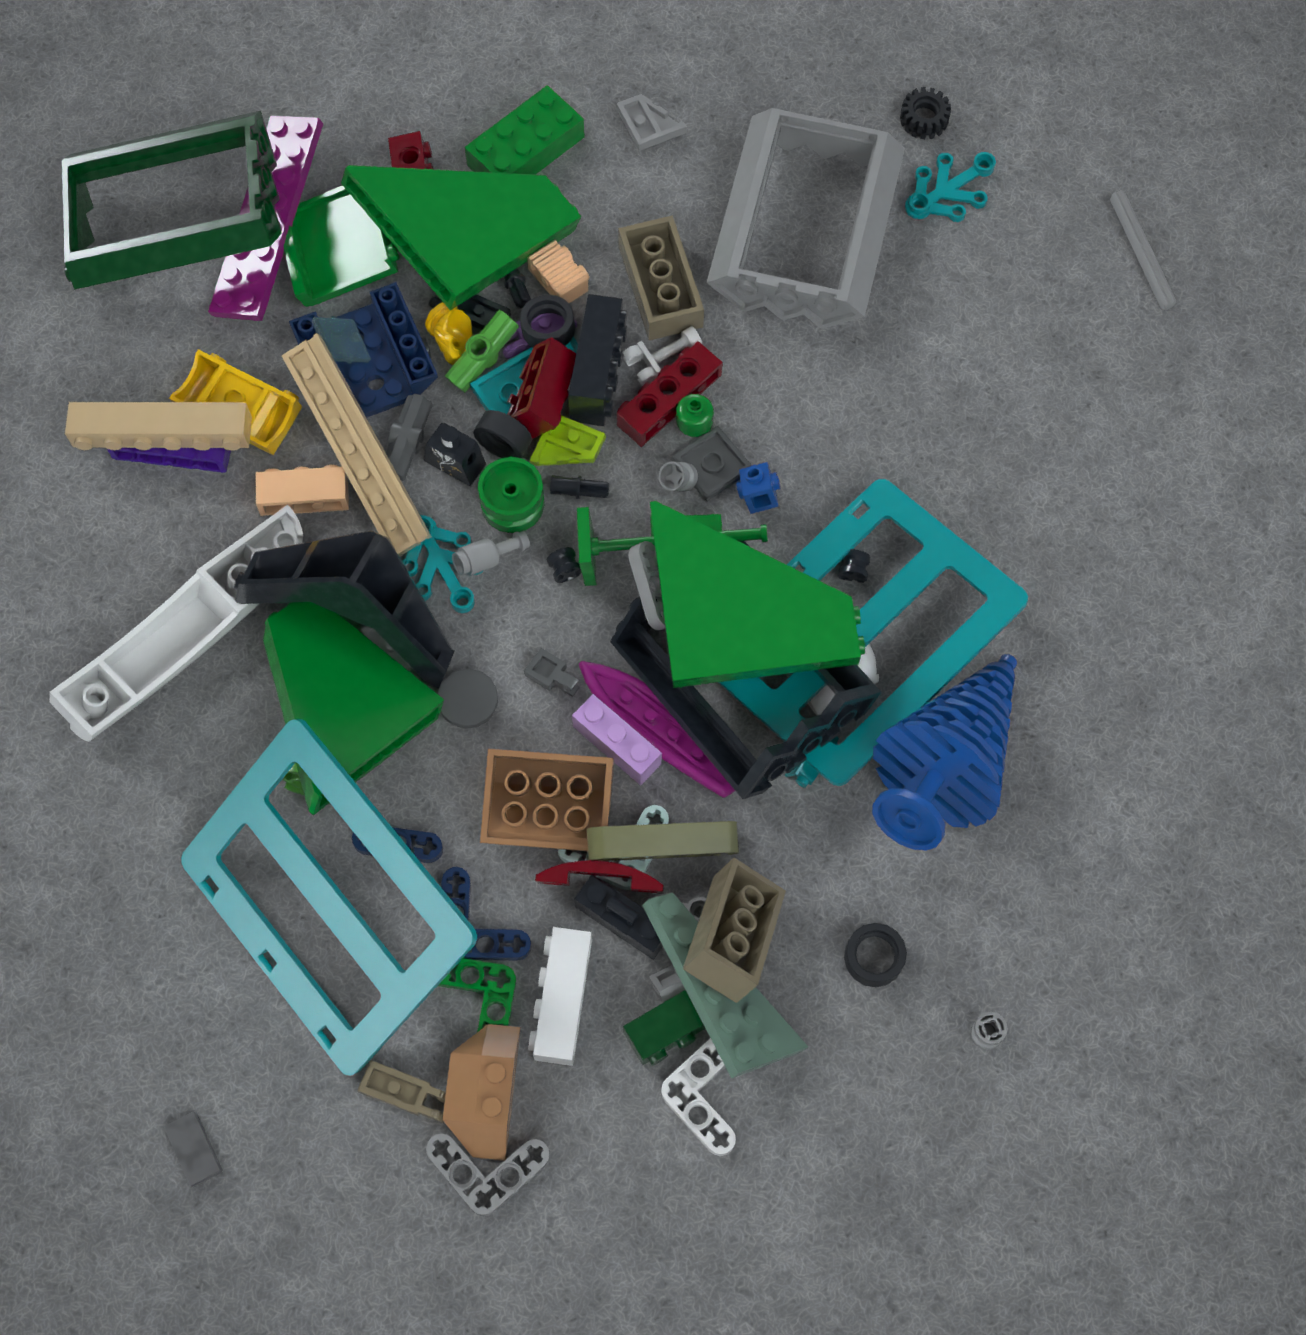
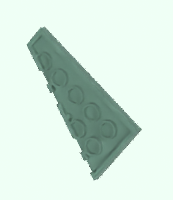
M673 892L648 899L642 905L731 1079L796 1055L808 1048L807 1044L756 987L736 1003L683 970L698 921Z

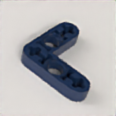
M452 867L443 874L441 888L448 896L453 897V887L448 881H452L454 875H460V879L465 881V884H459L458 894L459 897L465 896V899H450L455 905L463 908V915L469 921L470 877L463 868ZM475 929L477 941L482 937H490L494 941V948L488 953H481L477 950L475 944L472 947V953H467L463 959L523 960L531 952V940L527 933L517 929ZM498 937H504V943H514V939L519 937L521 943L526 944V947H521L519 953H514L513 947L503 946L504 953H498L500 948Z

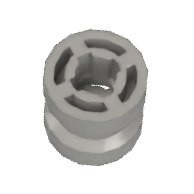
M669 461L660 468L658 479L661 486L668 491H689L696 485L698 473L696 468L688 462Z
M985 1012L978 1017L971 1027V1038L978 1047L986 1050L993 1049L1007 1035V1023L1000 1014Z

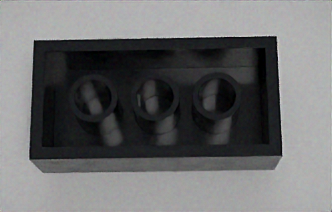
M588 294L569 390L570 419L576 422L604 426L606 417L612 416L614 404L612 396L613 392H616L618 385L617 369L621 367L623 350H621L622 342L625 343L627 337V311L623 310L622 298Z

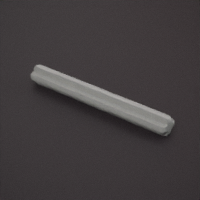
M1123 190L1114 192L1110 201L1162 310L1171 309L1176 304V298L1131 203Z

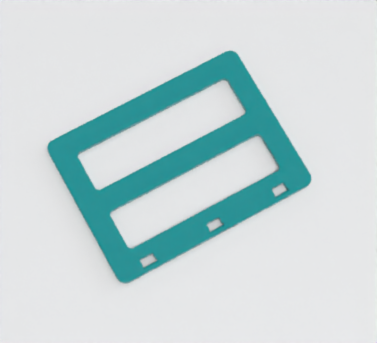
M886 479L874 481L787 565L794 569L800 565L804 569L803 573L820 581L884 519L892 520L923 546V549L860 609L861 624L856 625L858 636L864 637L865 647L946 569L956 572L983 594L987 601L841 744L835 745L830 741L823 747L819 745L812 752L805 754L807 757L806 762L835 786H842L848 783L873 758V746L878 744L876 740L882 732L929 703L1028 603V594L1021 586ZM864 504L868 510L857 519L852 514ZM814 670L793 673L777 689H771L758 677L718 682L784 742H786L799 722L805 719L800 715V710L826 686L825 682Z
M294 719L287 722L186 848L181 857L182 866L336 1066L343 1074L348 1076L354 1075L363 1069L472 949L477 941V933L471 923L310 726L302 719ZM296 762L434 931L435 939L407 970L401 967L270 803L269 795ZM245 824L251 828L380 991L381 999L355 1028L351 1027L222 862L221 854ZM210 877L219 888L216 893L206 882ZM267 951L277 962L274 968L264 956V953ZM326 1027L336 1038L334 1044L330 1042L322 1031Z

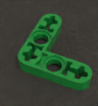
M462 958L457 964L458 967L455 972L456 982H451L452 976L448 974L438 986L484 993L477 1032L484 1028V1024L509 1026L516 989V975L509 966ZM470 967L479 971V979L475 983L466 984L462 981L461 975L465 969ZM484 969H490L488 973L490 977H499L501 972H505L507 979L511 981L510 983H505L503 988H498L497 982L487 980V987L482 986L485 980ZM498 1003L505 1007L506 1013L502 1019L494 1021L487 1016V1011L491 1005Z

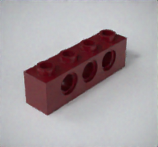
M420 131L388 138L392 167L434 169L432 163L428 162V158H432L429 141L424 142Z
M699 341L691 348L686 347L681 351L678 359L673 364H668L660 370L655 380L651 383H645L639 389L637 396L631 401L627 400L621 404L617 410V426L640 447H643L676 417L677 405L683 397L690 394L701 395L722 376L723 362ZM684 373H691V374H693V376H691V377H686V376H684V375H682V374H684ZM671 391L673 394L665 395L662 392ZM651 409L653 412L644 413L642 410Z

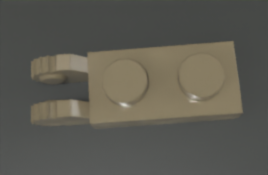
M370 1060L358 1087V1093L417 1116L421 1114L437 1122L444 1123L441 1111L430 1109L423 1105L427 1095L445 1103L446 1092L432 1087L431 1083Z

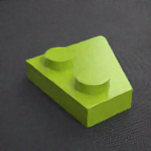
M561 416V421L554 430L541 435L529 461L534 466L594 463L606 439V433Z

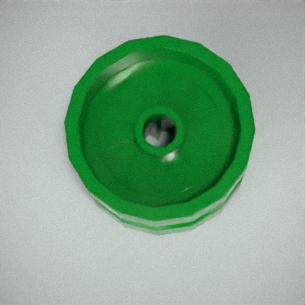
M516 457L500 458L490 463L480 474L478 492L481 510L489 525L498 531L514 533L525 531L538 522L543 514L545 501L541 474L533 464L525 459Z

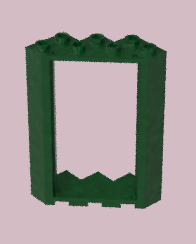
M261 110L73 153L62 159L64 271L67 280L72 282L74 290L270 247L282 234L274 207L280 198L272 175V171L277 167V163ZM246 146L250 213L87 249L95 239L86 215L87 212L94 208L86 182Z

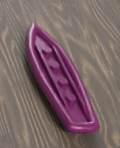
M580 661L579 668L591 694H594L662 753L664 761L722 798L735 792L734 788L643 681L615 668Z

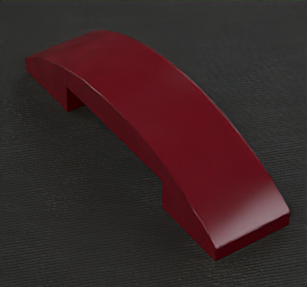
M586 860L564 863L548 868L536 874L535 881L538 884L570 886L571 874H593L595 876L632 879V892L664 894V885L655 878L635 868L607 861Z

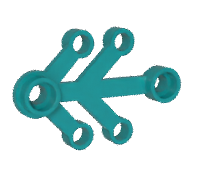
M988 152L978 153L974 158L972 167L948 181L949 169H951L954 159L949 153L939 154L936 161L938 167L936 188L926 194L927 183L931 180L932 171L927 166L918 167L915 172L916 190L905 202L906 213L914 219H924L930 214L947 216L953 222H961L965 218L964 215H966V209L963 205L954 204L948 206L936 202L945 199L970 203L976 209L984 208L988 200L985 192L957 189L978 176L986 177L991 175L996 164L995 157ZM946 159L949 163L943 164L940 160ZM980 165H985L987 168H982ZM924 172V173H926L928 176H927V177H921V176L919 175V173ZM980 197L983 201L977 202L974 198ZM915 205H921L923 208H917ZM953 211H960L962 215L957 216L953 214Z
M420 515L432 537L420 542L421 544L408 551L406 558L402 560L404 566L407 564L415 565L413 570L408 571L411 577L415 576L419 571L417 560L423 546H425L429 555L421 578L416 584L418 590L422 587L428 589V592L422 595L424 601L428 600L432 595L431 584L438 569L451 592L450 602L452 608L458 613L471 611L475 605L474 594L469 588L460 585L449 565H454L452 554L455 552L441 549L436 540L452 543L458 550V548L472 543L470 535L466 532L456 533L438 528L432 518ZM460 538H466L468 540V542L464 545H460L457 543L458 539ZM462 598L468 600V604L465 606H460L457 602Z

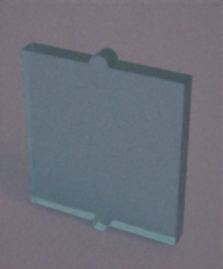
M331 316V318L314 317L311 320L316 333L321 335L335 361L351 364L352 362L368 363L371 360L353 319Z

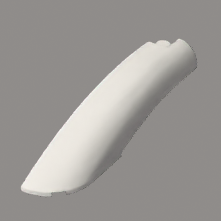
M286 505L197 569L195 575L127 635L50 691L49 702L70 723V729L78 737L88 742L94 739L187 668L259 605L237 603V590L234 589L235 581L240 572L245 573L256 551L303 543L302 528L294 511L289 505Z

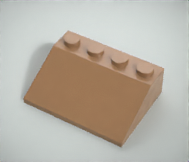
M488 749L480 843L588 851L587 829L609 826L614 759Z

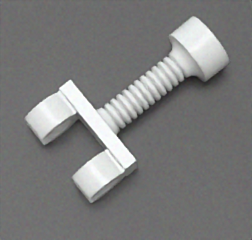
M693 326L681 331L682 337L653 354H650L642 341L638 342L637 345L630 346L623 352L625 356L623 359L628 366L641 361V359L647 364L648 367L637 374L639 377L637 380L641 386L647 382L651 383L658 377L661 369L657 363L682 351L686 347L691 348L697 341L702 344L701 338Z

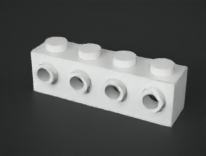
M553 927L552 936H546L544 955L549 957L547 968L541 967L538 985L539 987H544L542 999H536L533 1018L539 1020L537 1031H531L528 1046L529 1051H534L533 1057L535 1061L573 1066L592 944V932Z

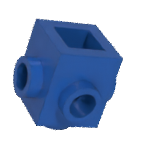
M768 462L739 469L741 482L736 483L740 499L745 500L750 514L779 507L776 490L781 489L777 472L771 473Z

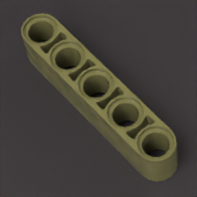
M736 821L602 826L587 829L589 860L595 861L720 856L721 853H728V855L739 854Z

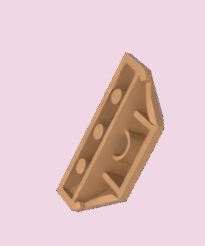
M488 1024L450 1054L443 1121L474 1158L506 1160L521 1027Z

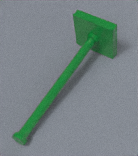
M589 507L577 508L579 564L585 586L597 585L595 556H599L600 552L630 550L632 546L644 541H649L655 546L654 536L599 540L598 537H594ZM766 524L760 525V528L719 531L737 541L761 540L762 543L768 542Z

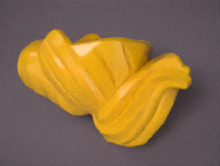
M442 302L434 307L426 318L425 326L431 336L435 337L445 360L449 364L454 365L466 351L465 347L468 339L473 336L472 323L469 316L462 310L457 309V307L449 310Z

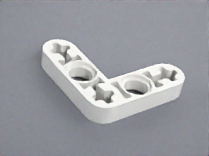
M710 1038L666 1078L662 1084L661 1093L665 1103L704 1146L714 1155L724 1156L734 1148L736 1141L735 1133L698 1092L725 1067L720 1055L716 1057V1061L720 1062V1064L715 1066L711 1057L703 1053L707 1049L711 1055L716 1051ZM698 1060L706 1062L709 1066L707 1076L703 1078L695 1077L690 1069L693 1062ZM671 1083L675 1086L679 1084L684 1086L682 1094L687 1100L691 1095L696 1098L687 1104L683 1112L678 1108L683 1105L681 1099L677 1096L673 1098L668 1096ZM698 1106L704 1108L708 1115L706 1122L700 1125L692 1123L689 1119L690 1110ZM713 1119L719 1123L713 1129L719 1135L728 1134L726 1140L728 1147L726 1148L722 1145L717 1148L713 1146L715 1137L710 1131L707 1132L706 1136H703L700 1132L708 1128Z

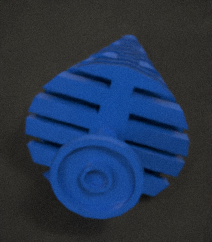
M1010 654L1002 655L998 662H991L986 665L982 670L975 672L958 685L950 688L933 701H930L908 717L886 729L877 738L878 744L873 746V759L881 766L875 769L888 790L881 792L873 803L872 815L880 829L898 844L913 850L927 851L936 848L944 838V820L952 827L968 828L969 822L977 827L985 824L987 819L990 821L996 815L997 807L1000 805L1008 730L1010 727L1009 716L1012 709V689L1015 682L1014 669L1017 666V660L1014 656Z

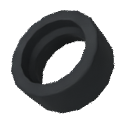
M541 295L528 301L521 310V331L524 340L530 347L534 348L535 345L550 337L566 346L574 337L576 327L572 307L565 299L556 295ZM546 313L557 314L563 317L565 321L562 328L548 334L533 330L531 322L534 318Z
M495 410L485 411L473 431L475 439L482 447L501 458H522L532 441L531 434L524 425L513 417Z
M871 923L863 925L853 932L845 948L844 960L846 968L853 979L864 986L876 988L886 986L897 979L906 963L907 950L904 940L896 930L885 924ZM870 937H878L887 941L894 952V961L891 967L885 972L877 974L863 969L858 963L856 956L857 948L862 941Z

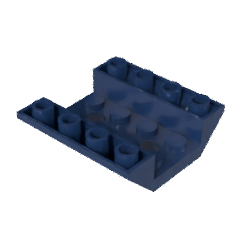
M396 282L370 291L372 304L321 323L316 311L289 321L298 345L305 340H310L316 333L321 335L366 418L405 404L408 395H421L438 378L435 367ZM356 333L364 336V339L357 344L348 341L349 337ZM375 379L384 382L383 387L378 390H372L368 385Z

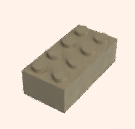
M673 215L618 228L619 250L648 340L679 334L690 326H693L695 329L703 328L704 307Z
M733 858L713 877L683 970L732 1001L739 1002L759 983L786 890L738 859Z

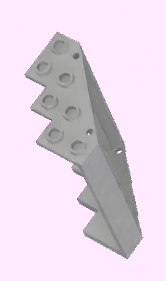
M775 108L753 115L706 283L741 311L747 312L765 306L782 320L805 315L819 328H827L865 317L905 148L890 133ZM777 144L786 151L807 144L824 159L845 152L859 166L864 167L868 165L838 290L744 270Z

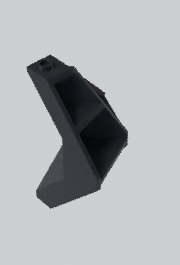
M372 530L256 551L245 573L240 572L234 584V589L237 590L236 602L239 604L312 602L374 629L427 684L438 689L455 650H452L389 538Z

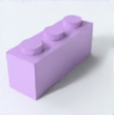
M594 694L572 715L573 727L608 758H613L614 763L639 785H642L661 765L662 753Z

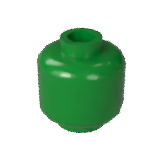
M690 394L683 397L676 408V424L679 430L687 436L700 437L711 429L714 418V408L711 401L700 394Z

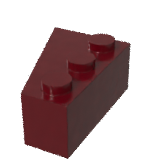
M552 337L534 346L519 377L523 380V383L517 395L511 394L507 401L511 404L507 415L524 425L530 432L532 439L550 430H554L559 425L563 403L569 395L568 387L573 374L576 353Z

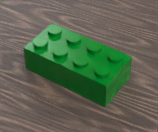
M546 85L465 146L467 166L473 172L536 175L585 137L584 118Z

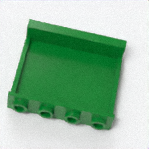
M343 186L299 203L292 227L289 226L284 251L295 297L305 307L320 304L399 272L396 260H399V254L396 247Z

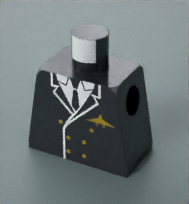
M441 423L425 447V462L470 487L486 465L478 442L446 423Z

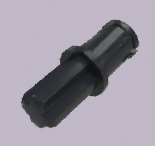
M516 268L504 276V287L509 289L515 305L522 309L531 298L524 284L526 281L525 276L520 274L519 269Z
M552 475L550 494L576 496V499H580V496L607 498L609 495V483L606 481L582 479V476L569 478Z

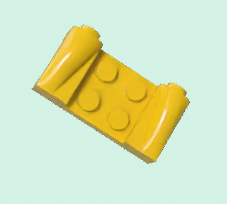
M199 349L195 354L194 363L187 379L169 397L172 402H245L252 416L249 444L271 455L275 454L302 409V405L299 403L300 398L288 390L281 391L227 364V361L217 354L211 353L209 355Z

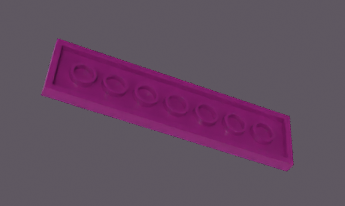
M270 116L266 129L277 163V167L272 171V175L280 200L274 207L282 234L270 247L225 257L208 310L212 316L253 321L263 320L284 253V243L289 226L292 227L322 131L323 123L319 118ZM248 188L239 215L250 213Z

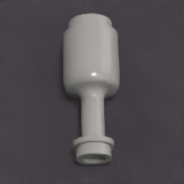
M524 531L514 532L511 539L497 544L491 539L485 538L458 548L457 552L452 554V561L459 575L466 574L471 576L495 567L499 563V555L515 549L519 552L525 551V549L530 547V541Z

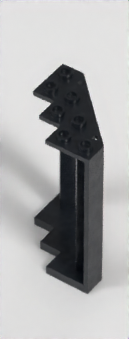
M739 541V542H741V543H743V544L749 546L745 541ZM640 597L632 601L629 606L630 610L617 625L616 632L610 640V643L742 799L763 794L772 787L769 781L777 779L784 772L790 773L807 759L805 754L812 752L819 745L821 747L826 745L841 733L840 727L847 725L853 718L855 721L860 719L882 693L858 665L814 670L833 691L835 696L821 715L801 720L786 742L766 747L758 759H756L694 686L673 688L670 658L647 632L652 627L648 624Z

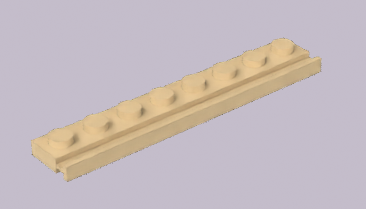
M316 333L310 340H305L283 354V360L378 533L389 538L399 556L421 544L420 542L425 539L431 538V534L321 335Z

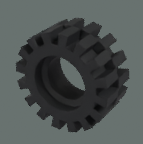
M921 87L920 92L916 88L912 90V95L910 93L906 95L902 103L900 119L902 127L905 126L907 133L912 130V137L916 138L917 134H920V139L925 140L926 135L933 139L935 138V133L940 136L943 130H946L951 114V104H948L949 99L947 96L942 98L943 92L939 91L935 94V88L931 87L930 92H928L926 87ZM920 108H927L935 113V117L929 119L922 118L915 111Z

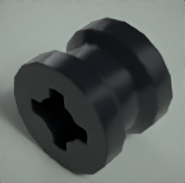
M572 547L558 549L547 557V563L549 567L553 568V577L557 583L574 579L582 573L580 564L575 560L576 553Z
M851 549L841 560L843 565L839 568L838 577L841 580H855L859 583L867 581L868 572L866 571V566L870 563V555L861 550Z

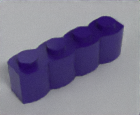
M136 448L107 449L110 456L115 460L164 466L170 465L173 467L221 473L227 472L231 450L224 448H210L208 450H197L195 448H180L179 450H168L166 448H151L149 450H139Z

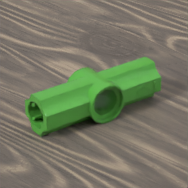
M499 310L480 334L473 335L468 339L465 347L466 351L447 372L445 377L465 393L470 388V383L475 381L485 368H490L496 364L499 356L498 352L517 331L519 325L510 316ZM487 347L486 351L482 355H478V352L482 348Z

